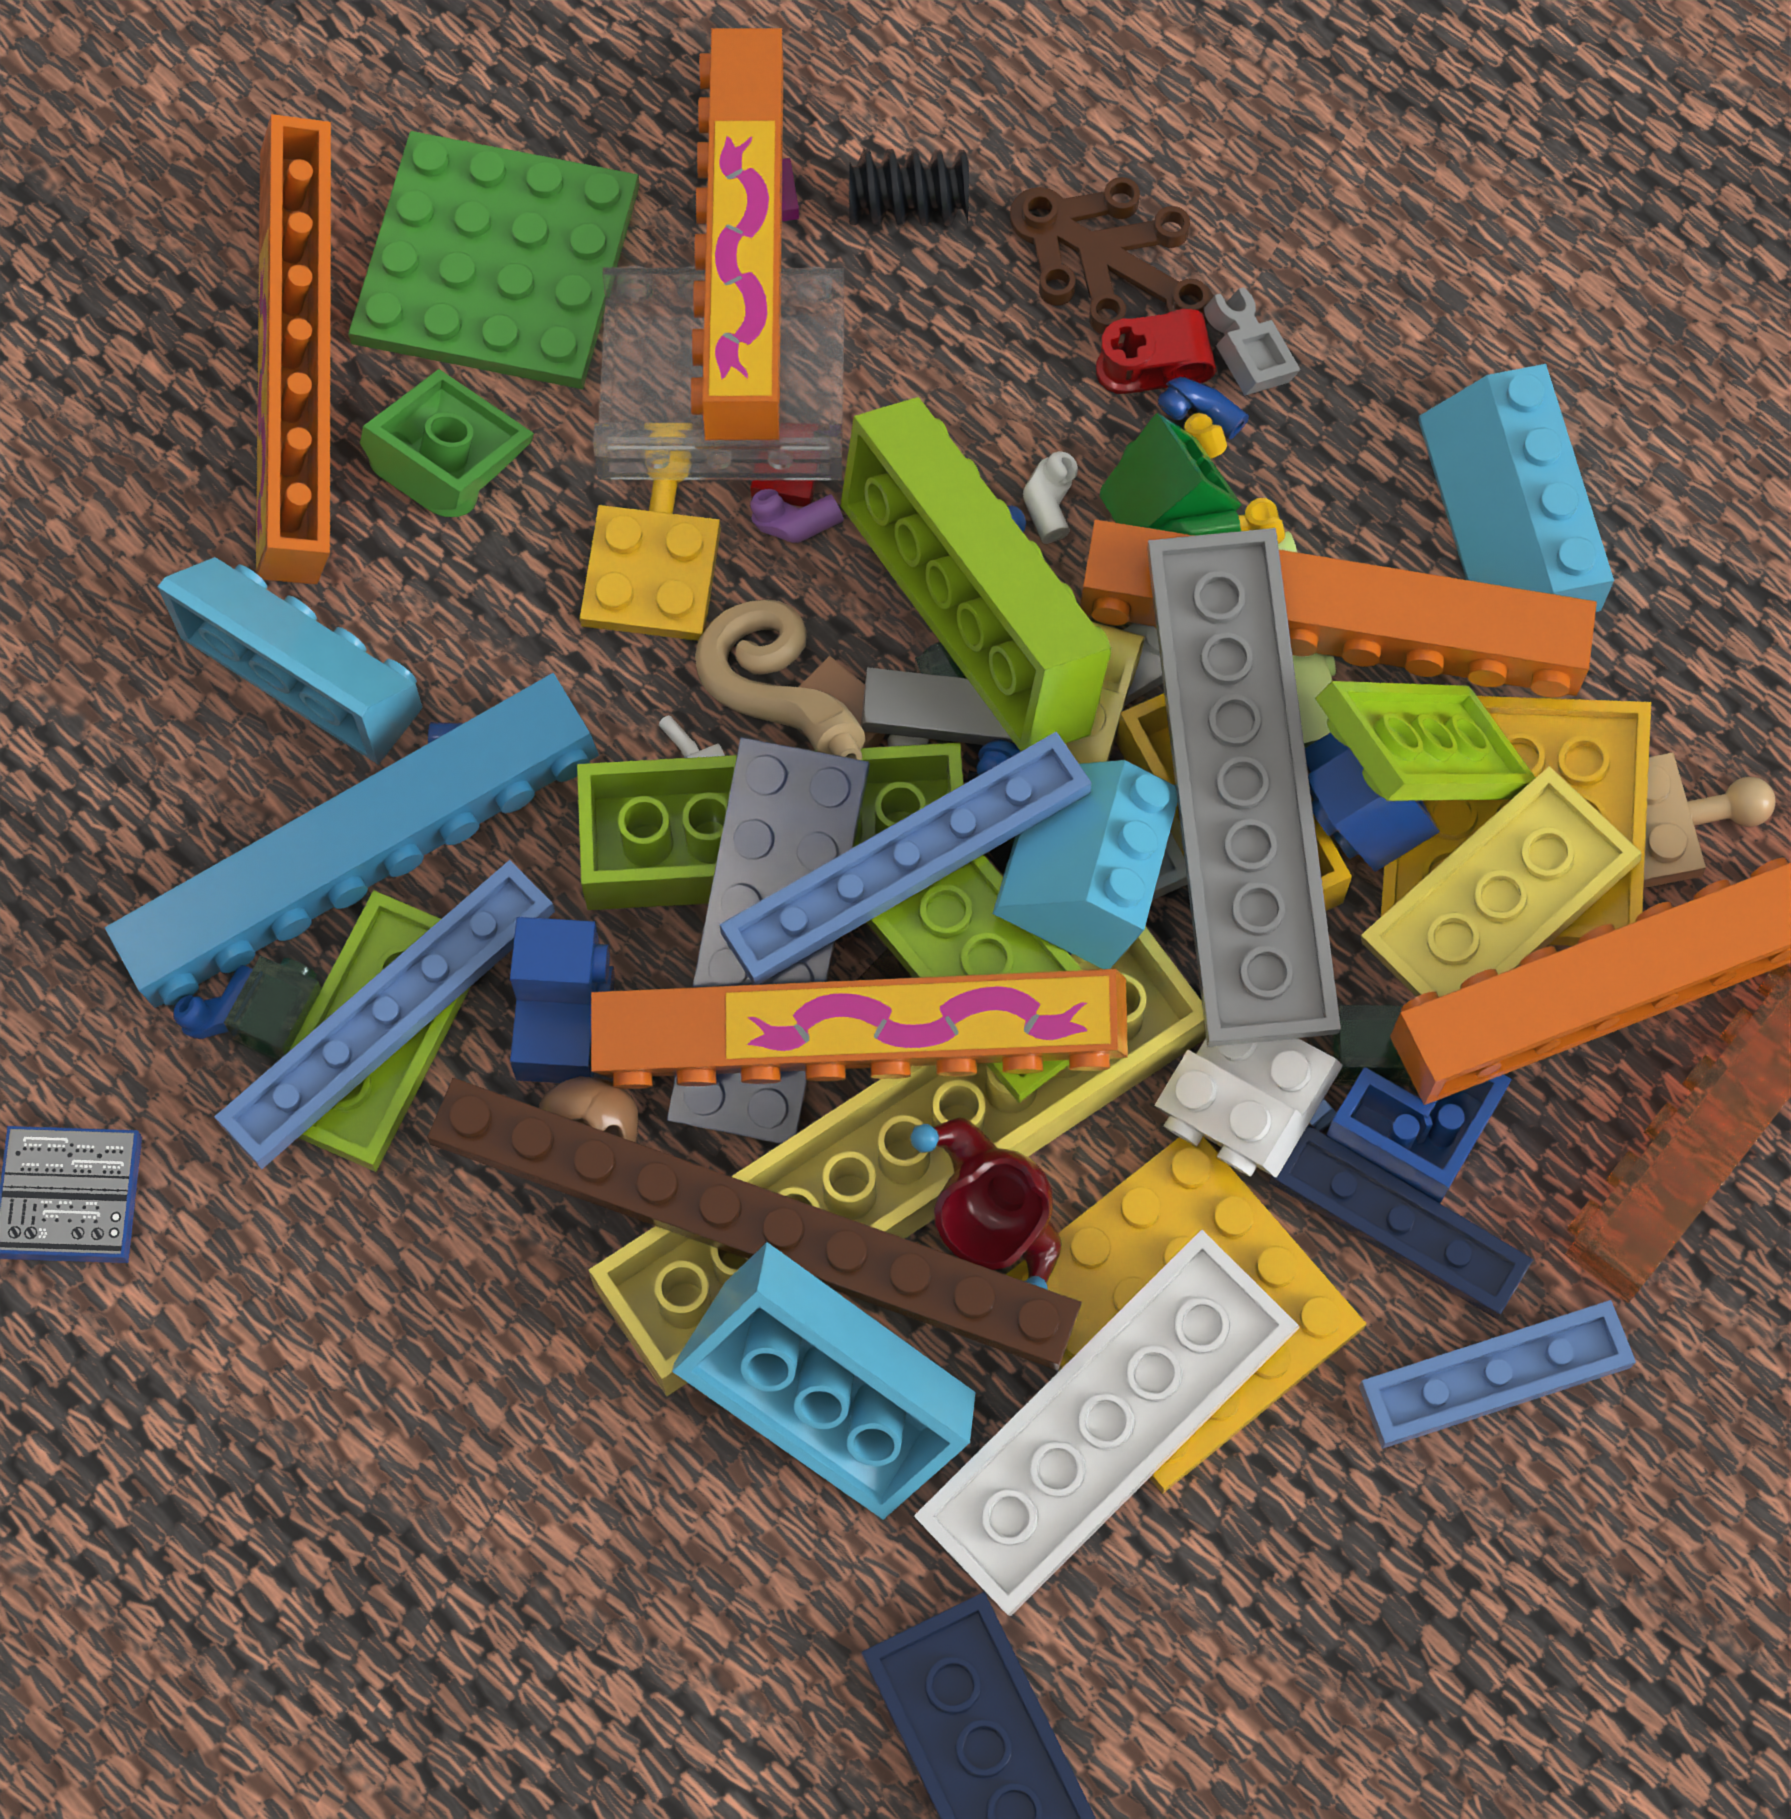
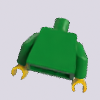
M1156 413L1137 439L1131 441L1125 447L1120 462L1100 489L1099 497L1112 515L1115 523L1193 536L1276 528L1278 544L1285 538L1283 522L1279 519L1277 507L1271 500L1257 498L1246 507L1245 514H1237L1236 511L1242 504L1211 460L1221 455L1227 448L1223 429L1219 425H1213L1212 419L1203 413H1196L1190 416L1185 422V430Z

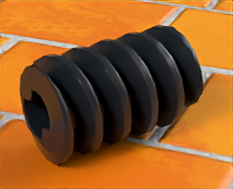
M863 149L857 166H852L851 162L849 165L850 225L858 224L864 208H868L875 226H881L887 209H892L898 226L905 225L911 209L916 210L922 226L929 225L935 209H939L945 226H952L958 209H963L968 223L969 160L965 150L957 151L952 167H947L941 150H934L928 167H923L917 149L910 150L904 166H899L893 149L886 150L881 166L875 165L870 149Z

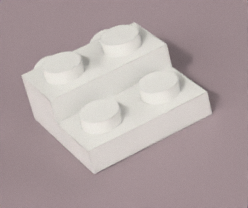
M1299 1038L1207 1047V1040L1205 1039L1197 1054L1190 1050L1186 1051L1154 1106L1168 1116L1163 1127L1194 1146H1197L1204 1136L1206 1139L1222 1147L1217 1158L1234 1169L1251 1177L1257 1167L1277 1178L1343 1065L1336 1058Z

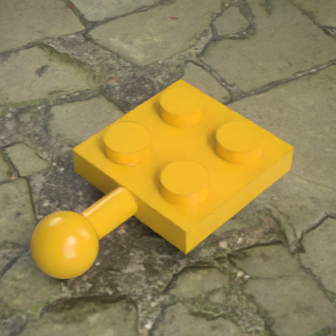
M666 436L655 440L648 447L645 454V467L653 479L649 511L598 505L580 613L581 627L699 641L700 636L705 631L721 532L720 519L673 514L677 485L689 476L693 467V455L689 446L684 441L676 437Z

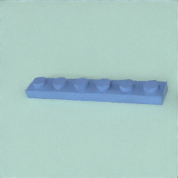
M1056 731L719 924L721 935L753 985H759L1091 793L1092 782Z
M509 860L215 1115L216 1121L262 1170L513 949L516 917L548 919L555 913L553 903Z

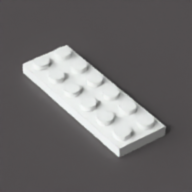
M1201 1230L914 1517L1007 1615L1012 1616L1299 1329V1325Z

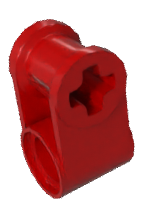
M1179 309L1162 315L1133 319L1123 318L1112 322L1106 327L1102 335L1101 353L1096 362V376L1099 383L1108 391L1116 394H1130L1167 388L1166 383L1180 376L1203 384L1210 380L1217 372L1204 315L1199 310ZM1125 334L1123 343H1119L1120 336ZM1127 371H1132L1130 379L1125 380Z

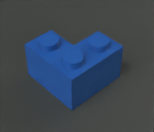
M1331 732L1305 748L1306 764L1311 772L1308 774L1310 794L1314 799L1311 801L1313 814L1328 836L1333 834L1349 859L1359 854L1372 870L1376 872L1440 832L1422 800L1386 801L1385 798L1376 794L1365 782L1362 775L1364 768L1349 747L1339 742Z
M516 917L510 981L516 997L510 1064L516 1081L562 1083L579 1076L594 1077V1072L591 1071V992L614 991L615 979L614 966H609V944H600L595 921Z
M1364 1067L1333 1118L1326 1136L1438 1203H1441L1512 1079L1501 1075L1424 1105L1417 1096Z

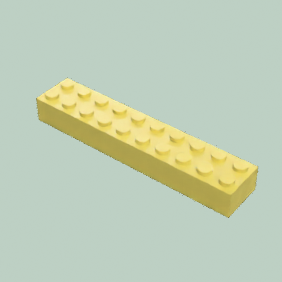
M1145 926L1140 936L1110 968L1117 969L1126 978L1128 1058H1110V1069L1073 1071L1069 1070L1068 1065L1018 1103L985 1063L977 1064V1074L969 1076L936 1075V1065L911 1066V1077L878 1080L731 1177L905 1239L935 1219L934 1208L938 1197L949 1178L954 1174L952 1160L943 1147L936 1146L933 1151L920 1153L912 1146L910 1136L914 1127L922 1124H930L934 1127L956 1118H965L977 1126L997 1148L1018 1151L1029 1157L1184 1054L1187 1050L1205 1040L1206 1032L1202 1000ZM1074 954L1070 955L1082 970L1101 969ZM655 1226L590 1268L589 1273L595 1291L665 1395L669 1396L687 1384L685 1380L672 1372L674 1362L724 1283L749 1259Z

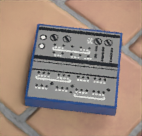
M7 1126L0 1182V1259L129 1263L142 1136L139 1131Z

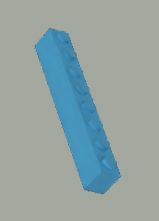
M552 673L104 928L139 992L154 1008L162 1004L175 1005L183 997L194 995L199 989L198 984L219 972L230 973L236 971L241 965L246 966L254 959L256 951L275 940L286 941L299 936L310 927L312 919L331 908L342 909L355 904L366 895L368 887L387 876L398 877L411 872L422 863L424 855L443 844L455 845L467 840L476 833L480 823L499 812L511 813L521 809L534 798L536 791L555 780L564 782L577 777V764L590 763V760L599 756V753L589 730L557 677Z

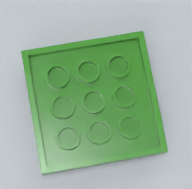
M410 131L348 335L351 344L583 389L640 187L639 174Z

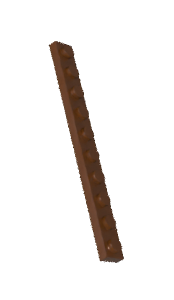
M452 1078L427 1136L432 1146L746 1259H750L768 1242L835 1291L1057 1371L1059 1370L1081 1308V1301L456 1078Z

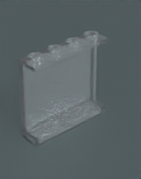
M695 266L686 268L603 267L605 312L599 423H594L593 441L598 480H842L844 268H781L779 440H705L703 415L691 414V377H703V366H693L692 329H704V318H694L693 285L694 281H705V271H696Z

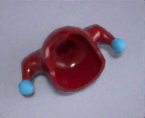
M956 1118L934 1127L930 1124L914 1127L910 1139L915 1149L920 1153L933 1151L936 1146L943 1147L953 1163L954 1174L949 1178L941 1191L934 1208L935 1226L944 1244L958 1258L991 1270L1010 1267L1023 1255L1029 1273L1028 1279L1025 1282L1048 1290L1046 1283L1059 1258L1062 1243L1058 1232L1050 1221L1053 1212L1052 1187L1045 1172L1031 1158L1020 1152L997 1148L977 1126L965 1118Z

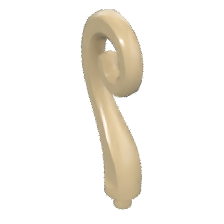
M769 599L755 600L727 609L711 621L699 638L695 658L698 678L712 697L736 712L801 730L805 733L816 752L857 760L862 759L860 750L865 742L864 731L853 714L842 702L829 694L815 689L765 684L748 680L736 674L729 666L728 655L735 643L744 636L760 630H773L780 633V635L773 643L765 646H758L756 643L747 640L740 641L736 646V660L742 668L752 674H768L784 669L795 661L806 647L807 638L804 621L795 609L781 601Z

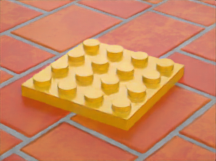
M1477 696L1535 777L1550 766L1641 851V861L1549 945L1574 946L1578 944V940L1584 934L1599 926L1613 924L1616 930L1636 922L1635 919L1643 911L1651 702ZM1512 799L1422 800L1440 832L1384 866L1381 917Z
M1204 1136L1197 1146L1190 1144L1180 1137L1061 1230L1058 1233L1062 1243L1060 1255L1046 1283L1048 1290L1082 1302L1059 1371L1201 1230L1299 1325V1329L1150 1477V1480L1162 1494L1359 1334L1367 1324L1233 1169L1217 1158L1218 1152ZM1022 1261L1006 1275L1026 1281L1029 1274L1026 1261Z

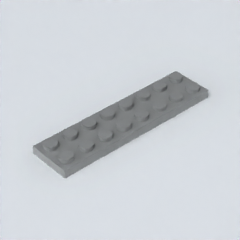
M1276 528L1148 540L1147 555L1207 1047L1338 1034L1341 1030Z

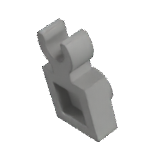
M1244 287L1239 288L1227 301L1228 305L1221 294L1215 295L1204 307V313L1208 322L1216 330L1225 334L1216 347L1244 396L1289 383L1301 369L1273 321L1258 323L1254 316L1256 305L1252 295Z

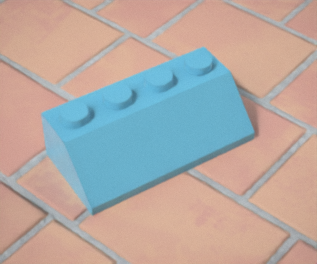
M1541 364L1486 375L1421 414L1418 419L1466 580L1597 601L1596 612L1601 611L1614 578L1547 365Z
M214 557L165 577L157 586L181 639L378 765L423 708L416 687L417 680L408 669L392 659H387L382 663L366 653L365 645L346 629L337 627L333 632L316 621L315 613L297 598L287 596L282 600L267 590L268 586L264 580L244 565L238 564L233 569Z
M768 1242L724 1283L673 1365L672 1372L882 1520L970 1444L976 1392Z

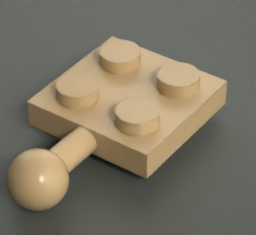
M1674 753L1649 757L1643 888L1702 877L1706 866L1694 826L1725 819H1731L1745 827H1754L1766 822L1772 815L1776 803L1775 794L1769 784L1757 777H1743L1733 782L1725 794L1687 801Z

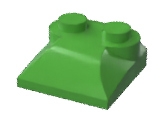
M438 369L366 423L362 429L360 445L369 458L372 470L379 477L432 513L444 517H459L468 514L474 509L479 490L495 478L532 442L534 433Z

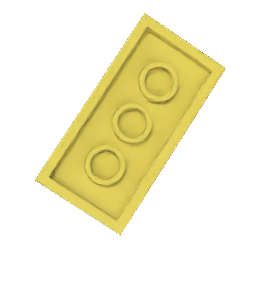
M1548 766L1361 935V941L1416 997L1428 992H1437L1438 996L1441 997L1460 990V986L1465 980L1484 970L1496 969L1499 975L1520 967L1519 963L1522 959L1548 946L1641 861V851Z

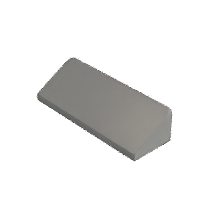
M867 667L861 718L863 731L985 745L994 739L1014 743L968 679Z

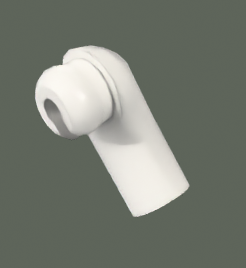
M1062 451L1054 452L1049 458L1043 459L1036 466L1023 490L1025 505L1044 544L1063 539L1070 532V528L1059 505L1071 487L1072 480L1077 476L1078 466L1070 454Z

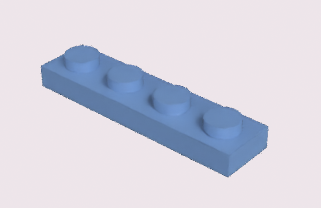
M1609 1300L1364 1379L1359 1384V1389L1383 1449L1629 1369L1636 1363V1360L1613 1303Z

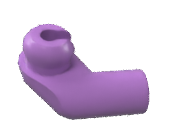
M764 489L757 492L750 502V508L753 513L751 518L754 525L763 533L791 543L802 542L844 521L841 510L831 494L802 508H798L783 502L782 497L779 496L776 490Z

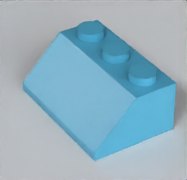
M1126 760L1079 764L1092 782L1091 793L1015 836L992 913L1101 969H1110L1145 929L1178 803L1175 785Z

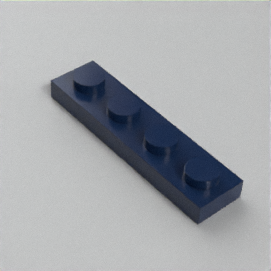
M1309 1125L1306 1127L1277 1178L1271 1176L1269 1181L1273 1186L1495 1319H1498L1533 1261L1531 1257Z

